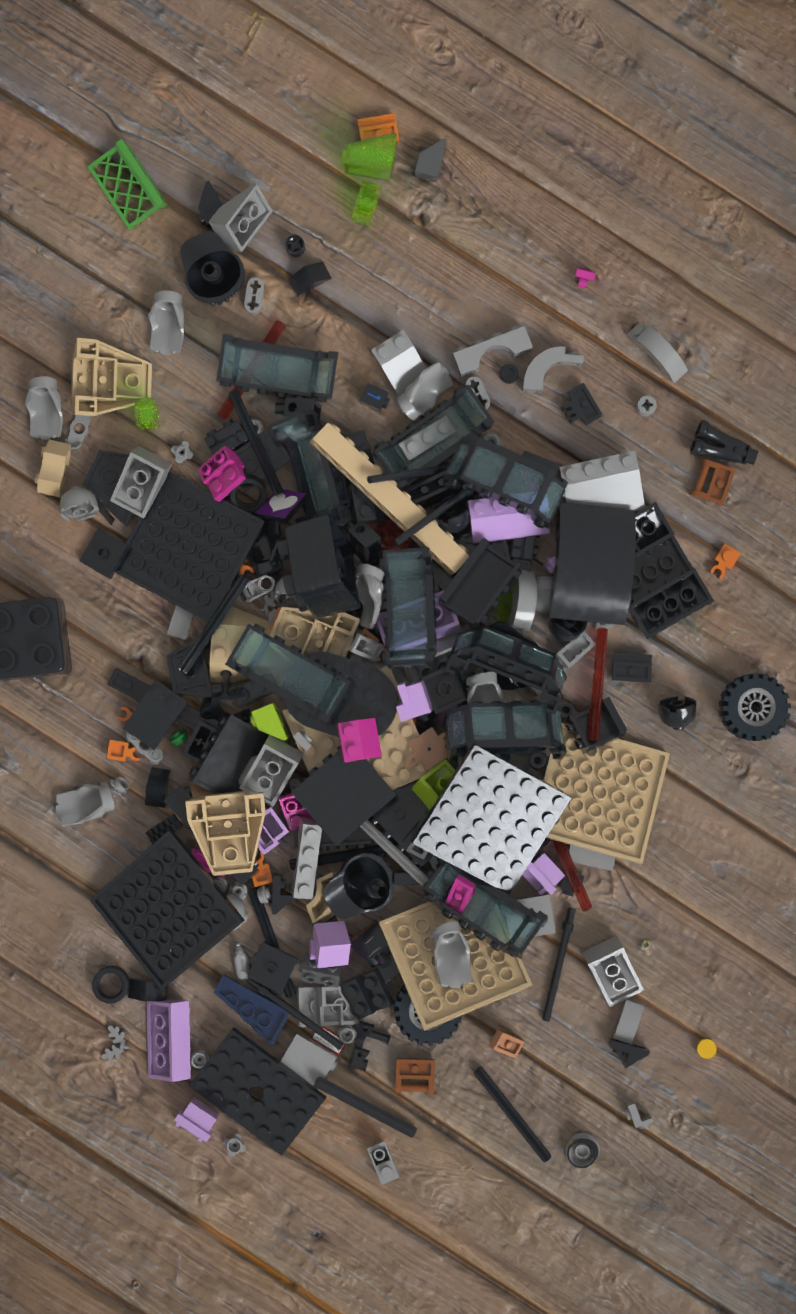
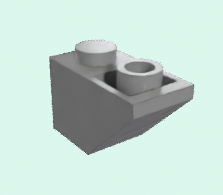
M385 1141L367 1148L381 1185L400 1178L398 1167Z

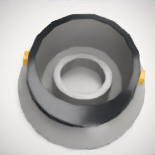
M588 1133L573 1135L565 1147L568 1161L573 1166L581 1169L592 1166L597 1160L600 1151L598 1141Z

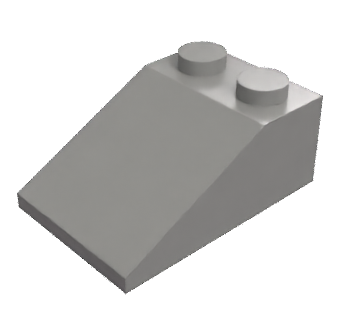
M254 183L221 206L209 220V224L229 250L242 253L273 210L259 186Z
M404 330L371 350V355L397 396L405 393L406 387L416 380L423 369H426Z
M140 446L136 447L130 452L110 501L144 519L160 491L172 463Z
M269 735L239 789L264 793L265 803L273 807L297 767L303 752Z
M618 936L583 952L609 1007L644 991Z

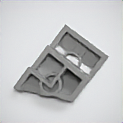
M327 986L296 988L297 1010L319 1026L358 1024V1020L351 1013L350 1005L343 996L340 986L338 988ZM297 1020V1027H307Z

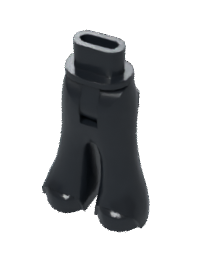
M701 420L695 432V437L697 438L692 442L690 455L709 456L733 463H742L743 465L749 463L754 465L758 450L752 449L751 445L728 436L715 429L707 421ZM700 439H704L722 445L723 447L714 446Z

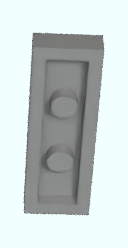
M444 416L400 443L398 448L408 462L456 431L447 416Z

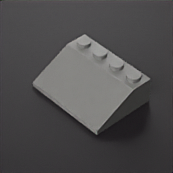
M635 450L567 465L558 469L559 478L568 481V489L564 495L565 503L634 510V512L645 508Z

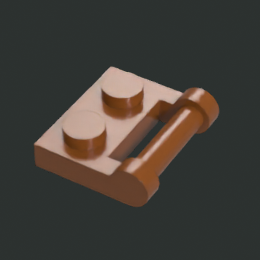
M702 459V467L690 495L723 506L736 469ZM709 468L715 469L707 493L701 492Z
M396 1058L395 1093L405 1091L434 1094L435 1059ZM401 1079L428 1080V1084H401Z

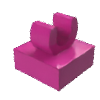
M577 266L575 276L580 277L578 287L586 288L588 280L594 281L596 271Z

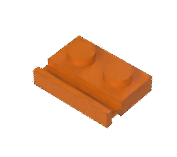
M395 113L357 119L362 148L399 142Z

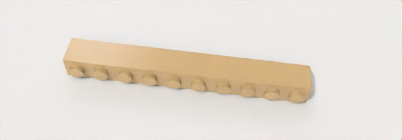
M327 423L310 441L324 457L404 532L427 516L424 508L418 504L415 505L408 493L405 491L401 492L394 480L369 484L367 477L382 474L383 470L378 465H373L363 451L359 452L354 447L355 444L348 437L344 438L336 425ZM433 520L410 537L421 548L429 547L432 558L450 575L456 573L469 558L467 549L461 544H456L453 541V536L449 532H444L438 526L436 520Z

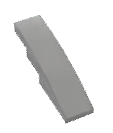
M585 631L577 639L570 641L556 653L564 672L596 645ZM527 685L535 696L542 692Z

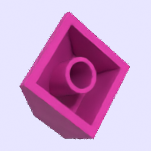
M375 718L337 724L343 763L382 757Z

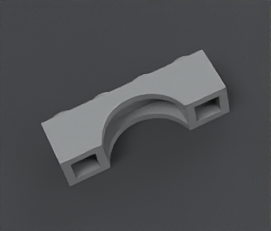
M517 325L509 328L507 333L502 334L498 332L491 335L489 340L484 341V339L473 342V346L468 348L461 346L455 349L456 352L453 353V359L460 377L479 371L480 359L490 350L502 349L509 352L513 357L532 351L533 346L525 326L519 327Z
M300 817L298 856L295 870L292 873L290 888L293 898H313L322 828L313 818Z

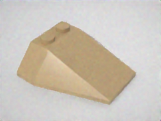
M76 338L71 375V402L74 415L97 416L151 402L152 363L96 339Z
M233 607V610L230 609L211 637L210 682L222 683L220 673L224 670L232 673L230 683L249 679L226 666L225 663L248 623L252 626L255 623L265 628L264 633L268 635L272 623ZM250 630L234 661L247 666L261 644L262 636ZM269 645L255 672L258 675L274 672L277 669L282 670L288 668V661Z
M281 607L269 636L273 638L275 635L286 640L284 644L289 647L292 644L302 649L301 654L304 656L314 652H329L347 657L361 619L345 612L316 618L309 610L301 612L299 608ZM273 642L269 644L291 665L298 660L295 654Z
M239 791L204 795L186 800L187 821L213 876L252 872L266 813L264 793Z

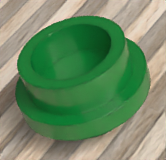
M180 729L170 735L172 737L169 740L170 743H173L175 746L182 744L188 739L186 736L187 732Z

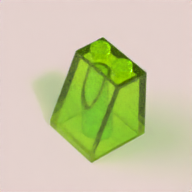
M392 133L348 144L347 150H343L342 167H345V174L390 182L397 148V134Z

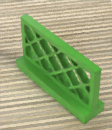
M120 139L116 142V146L87 166L129 230L160 208L163 209L168 205L128 143L123 139ZM118 151L121 156L120 163H110L111 156ZM99 164L106 165L104 175H98L94 168ZM110 166L119 167L117 178L108 176ZM122 168L131 171L130 180L121 179ZM107 179L116 180L115 191H110L106 188ZM120 181L129 183L128 193L118 192ZM133 184L141 186L140 196L131 194ZM118 195L127 196L125 207L117 205ZM130 197L140 199L138 209L129 208ZM143 199L150 200L154 207L148 211L141 210ZM128 210L137 212L136 220L132 223H129L127 220Z

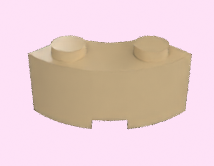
M49 439L46 447H42V466L40 473H37L35 477L38 493L60 497L66 477H63L66 465L69 466L71 444Z
M331 872L316 880V895L306 905L313 924L325 923L334 915L324 899L323 889L328 881L337 874L335 872Z

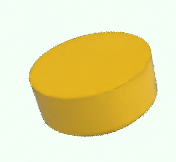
M708 1038L701 1039L696 1046L697 1053L705 1059L712 1058L717 1051L715 1043Z

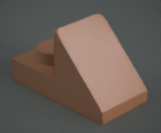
M499 1027L488 1046L493 1050L516 1058L525 1042Z

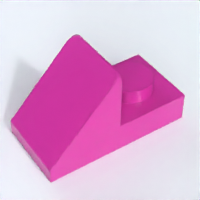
M459 874L453 883L445 904L462 914L476 892L474 889L476 884Z

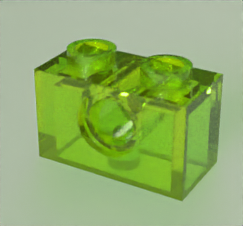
M363 180L351 216L352 222L367 227L371 226L382 192L381 185Z
M149 397L139 398V401H134L136 425L140 430L160 429L159 408L156 402Z

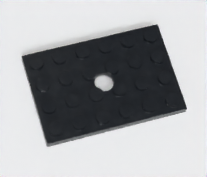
M235 1027L230 1030L189 1085V1087L281 1156L327 1097ZM260 1086L264 1090V1096L259 1099L254 1098L250 1093V1088Z

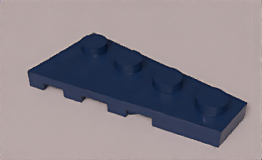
M223 975L214 993L272 1047L290 1014L273 1001Z

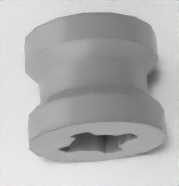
M643 396L636 404L638 414L643 417L653 414L657 407L656 400L651 396Z

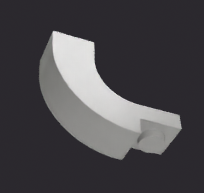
M640 322L627 334L629 340L642 348L657 364L662 375L673 383L688 371L674 348L651 326L647 327Z
M566 346L553 347L541 352L532 360L527 368L522 392L541 394L544 375L550 368L557 365L582 367L584 356L579 355L580 353L568 352V354H565Z
M522 570L517 580L513 579L510 583L513 602L507 623L524 635L526 630H530L535 615L537 582L534 572Z

